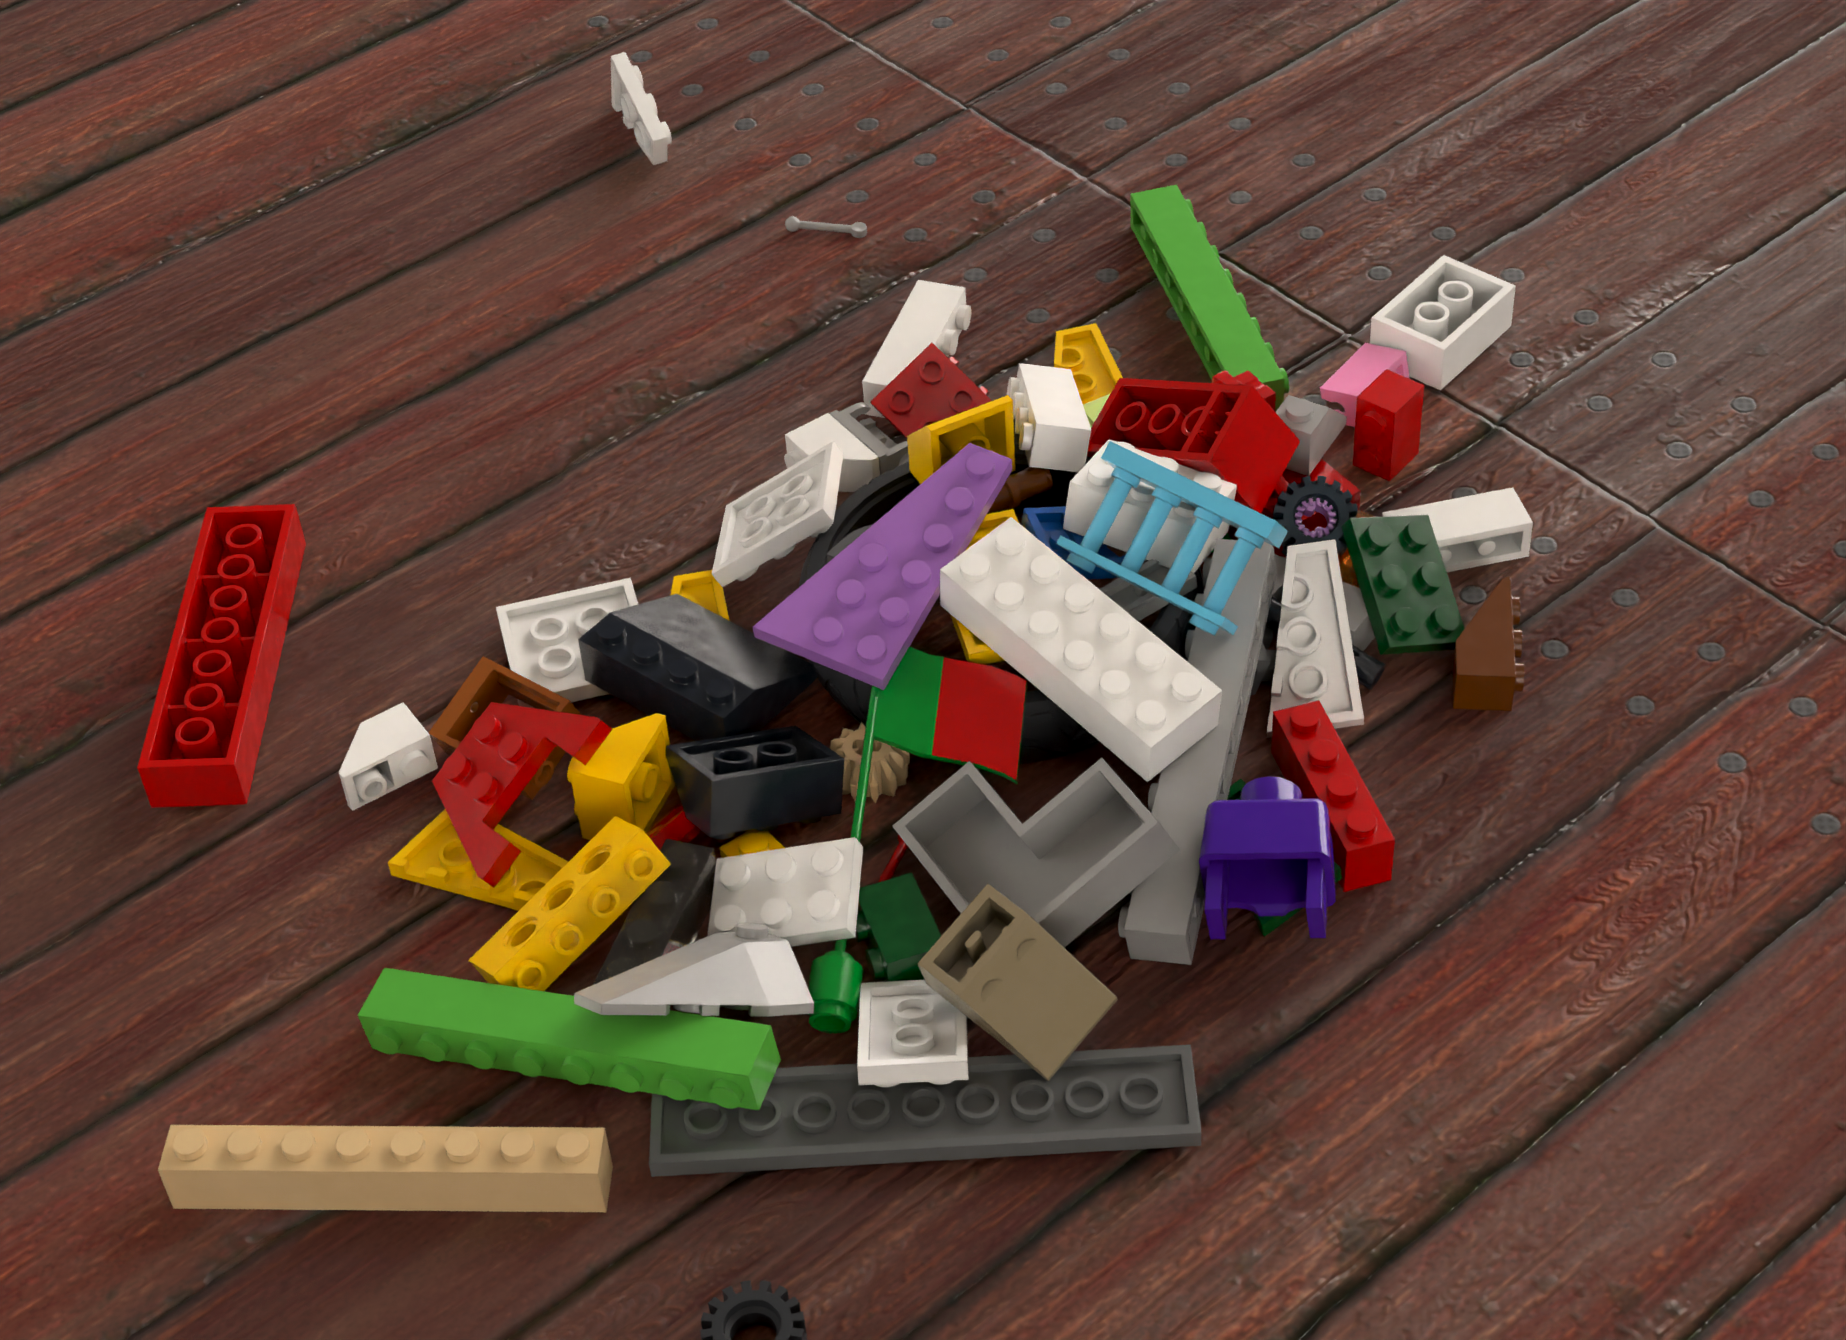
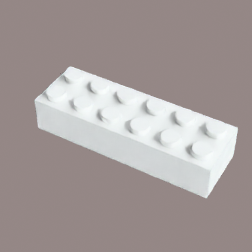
M1012 517L940 569V606L1147 782L1218 726L1222 690Z

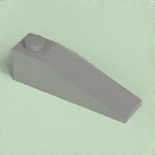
M754 923L737 924L736 932L714 933L574 993V1004L600 1015L665 1016L670 1014V1005H673L675 1010L699 1013L701 1016H719L720 1006L728 1009L749 1010L748 1014L750 1016L767 1017L811 1014L814 1010V1001L789 941L768 934V926Z

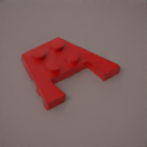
M495 702L489 704L432 780L479 878L495 888L521 853L520 849L494 831V828L556 746L560 747L586 766L612 731L611 727L593 716Z

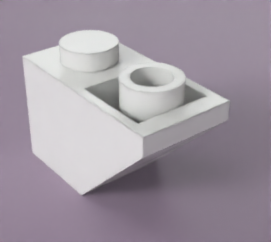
M403 702L360 723L339 770V775L348 806L353 811L437 769L438 766L429 733Z

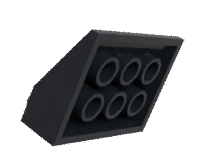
M679 594L610 612L578 639L586 681L649 716L655 713L665 715L666 723L669 727L695 741L760 731L818 678L813 664L780 647L754 637V633Z

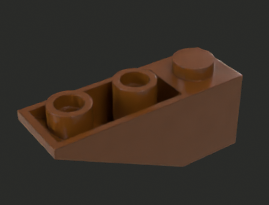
M1503 577L1455 642L1452 670L1453 709L1512 711L1514 691L1523 692L1524 663L1515 662V658H1521L1522 629H1513V625H1519L1520 597L1511 596L1510 577Z

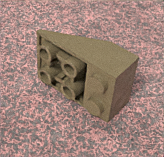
M988 883L918 962L924 980L930 988L1048 1081L1118 1000L1104 984L1029 914Z

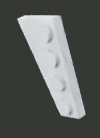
M1335 539L1287 547L1267 738L1272 737L1273 711L1318 700L1335 729L1364 725L1362 702Z

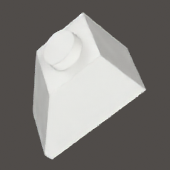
M829 413L785 434L787 454H785L784 460L787 468L834 441L844 454L839 492H855L865 484L868 485L872 479L880 475L878 456Z

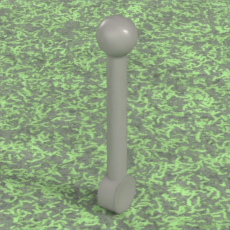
M790 216L785 221L786 229L791 232H795L798 229L851 233L856 238H862L867 235V225L863 222L843 225L800 221L795 216Z

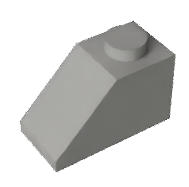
M1288 395L1276 413L1296 435L1300 443L1286 469L1309 476L1346 425L1347 417L1329 407Z

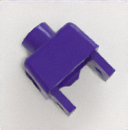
M1268 776L1256 778L1248 782L1242 788L1241 800H1217L1208 805L1202 835L1199 866L1205 892V914L1210 939H1226L1228 908L1247 909L1255 912L1258 916H1285L1292 910L1306 908L1310 938H1326L1327 907L1336 902L1334 850L1330 833L1329 812L1325 802L1316 798H1302L1303 794L1300 788L1292 781Z

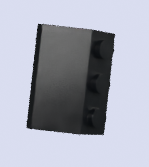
M796 725L666 746V758L686 818L711 838L727 839L733 837L735 832L751 829L772 831L777 829L780 824L791 822L817 823L822 820V817L841 814L844 758Z

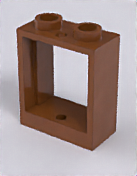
M483 656L428 733L443 751L451 756L491 702L503 703L508 695L537 709L581 714L570 700ZM556 746L521 794L533 800L541 787L550 781L554 768L566 752Z

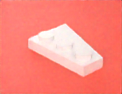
M625 52L612 55L611 93L613 108L616 112L622 110L624 124L628 129L634 128L637 143L653 165L666 162L668 145L672 143L671 133L665 121L660 122L657 117V106L651 93L646 94L643 89V78L637 65H631Z

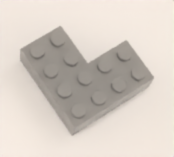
M1100 758L1023 824L969 761L892 826L960 913L966 909L988 883L1029 914L1063 947H1066L1180 851L1158 820L1103 758Z

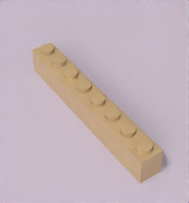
M170 1125L158 1172L173 1209L606 1212L613 1164L605 1128Z

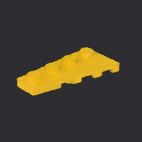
M444 809L388 861L391 876L519 911L569 861L497 824L494 831L520 849L521 853L494 888L477 876L446 809Z

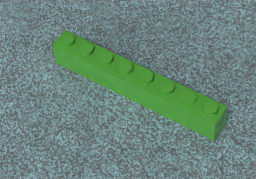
M1177 185L1132 193L1131 228L1211 380L1212 376L1224 370H1227L1233 377L1248 370L1262 384L1267 385L1276 392V412L1284 401V394L1289 392L1287 373L1284 368H1279L1276 364L1271 344L1269 342L1265 343L1262 339L1257 319L1250 317L1243 294L1241 292L1237 293L1233 287L1231 273L1228 268L1223 269L1217 247L1209 244L1204 224L1197 222L1194 217L1191 201L1184 199Z
M391 968L383 969L358 1014L372 1049L386 1054L401 1053L425 1057L435 1062L445 1060L470 1064L480 1069L495 1068L514 1071L529 1077L545 1076L558 1078L579 1085L589 1083L608 1086L629 1093L637 1091L652 1093L679 1101L686 1099L718 1104L729 1109L739 1107L759 1111L781 1061L771 1025L713 1016H701L699 1014L670 1010V1014L665 1016L600 1015L574 1004V996Z

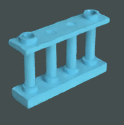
M1110 441L1101 458L1114 468L1111 476L1115 479L1081 544L1079 545L1060 535L1056 544L1070 553L1066 561L1091 574L1097 566L1192 614L1189 623L1215 636L1220 628L1234 635L1238 626L1220 614L1255 548L1261 549L1264 541L1279 548L1288 531L1276 520ZM1141 481L1155 488L1152 493L1155 500L1121 565L1097 553L1132 487L1137 488ZM1182 501L1196 508L1193 513L1196 520L1162 585H1159L1139 575L1138 572L1172 507L1178 508ZM1223 521L1238 528L1234 535L1238 540L1204 605L1201 606L1179 595L1211 531L1214 527L1219 528Z

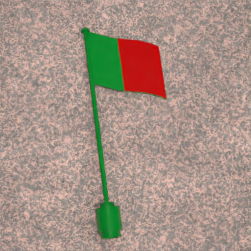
M909 647L886 688L882 690L875 686L871 687L850 838L855 837L859 842L861 839L874 740L923 758L965 765L970 761L975 768L1002 776L1017 784L1027 681L1013 673L993 666L935 656ZM847 939L836 940L835 951H829L823 956L817 957L811 964L808 989L814 1001L813 1013L808 1014L809 1024L821 1032H845L850 1029L851 1022L858 1015L863 967L854 960L853 956L845 952Z

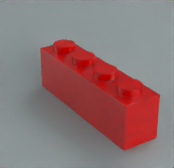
M1320 701L1273 711L1271 753L1284 778L1292 781L1300 788L1303 794L1302 798L1321 799L1327 805L1334 862L1341 867L1342 879L1338 882L1343 892L1391 880L1395 838Z

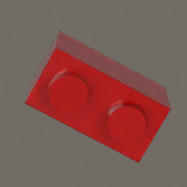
M1386 369L1357 396L1352 465L1390 482L1419 454L1425 385Z

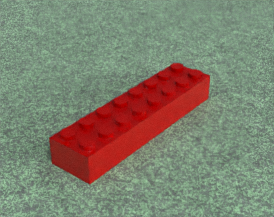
M295 504L206 508L137 767L151 808L244 805L248 802L306 546Z

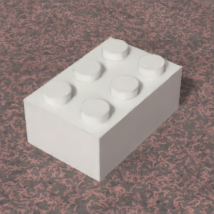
M1443 255L1371 318L1370 344L1406 351L1409 376L1441 391L1511 327L1516 286Z
M1109 439L1070 481L1063 529L1085 536L1115 479L1111 476L1114 468L1101 458L1110 441L1232 500L1235 499L1237 485L1222 480L1213 473L1200 472L1180 465L1171 458L1158 457L1135 449L1129 443L1116 442ZM1141 481L1137 488H1131L1103 544L1124 552L1128 551L1155 500V497L1152 496L1155 488ZM1182 501L1178 508L1172 507L1146 560H1157L1159 565L1171 568L1196 520V517L1193 516L1196 508ZM1222 521L1219 528H1213L1191 570L1193 574L1213 551L1216 539H1222L1226 535L1229 524Z

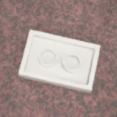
M855 837L718 858L716 861L708 936L714 933L736 932L737 924L754 923L768 926V934L788 940L791 947L855 938L863 846Z
M925 980L862 983L860 990L857 1058L859 1085L874 1084L879 1087H893L900 1083L930 1082L943 1085L954 1080H968L967 1016L930 988Z

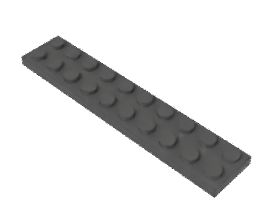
M1191 1045L1074 1051L1049 1081L1016 1055L968 1057V1080H954L943 1085L930 1082L900 1083L893 1087H879L874 1084L859 1085L857 1064L777 1068L759 1111L739 1107L729 1109L714 1103L689 1099L679 1101L664 1095L652 1094L649 1151L651 1176L1201 1146V1125Z

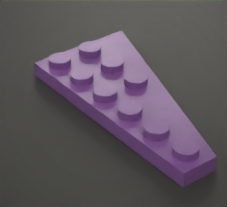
M972 443L966 445L753 626L754 637L884 690L940 595V569L967 549L1012 472V459Z

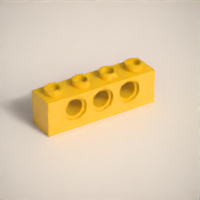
M615 816L469 959V962L488 983L545 991L671 863L642 828Z

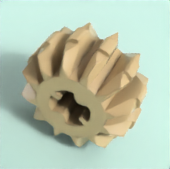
M862 722L858 730L855 731L843 728L840 738L831 740L830 747L831 750L844 758L842 795L851 793L854 801H856L866 730ZM874 740L866 797H871L876 803L881 794L895 796L897 786L906 784L908 764H910L909 752Z

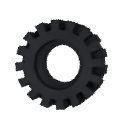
M751 1280L741 1282L742 1292L735 1294L732 1286L723 1289L724 1302H721L714 1296L708 1303L710 1313L703 1312L701 1318V1340H733V1337L739 1331L754 1325L773 1328L777 1333L774 1340H807L803 1311L801 1312L799 1301L795 1296L789 1299L788 1290L781 1285L773 1294L771 1282L761 1280L759 1290H752Z

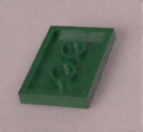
M1429 516L1350 518L1341 526L1380 655L1455 650V642L1465 628Z

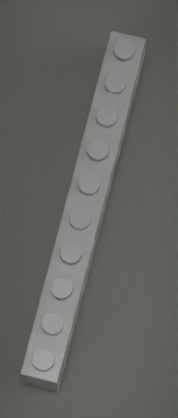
M1216 539L1212 558H1206L1203 565L1204 594L1197 593L1195 603L1201 606L1204 605L1237 540ZM1267 542L1263 543L1261 549L1255 548L1220 614L1238 626L1234 635L1219 628L1214 636L1198 627H1195V630H1188L1186 635L1185 655L1188 659L1187 662L1222 690L1218 726L1160 772L1159 783H1152L1150 786L1148 809L1172 838L1180 851L1129 893L1132 895L1129 907L1123 906L1121 908L1118 931L1120 937L1126 938L1130 959L1192 964L1205 905V892L1200 872L1199 856L1206 809L1213 801L1227 800L1277 576L1274 547Z

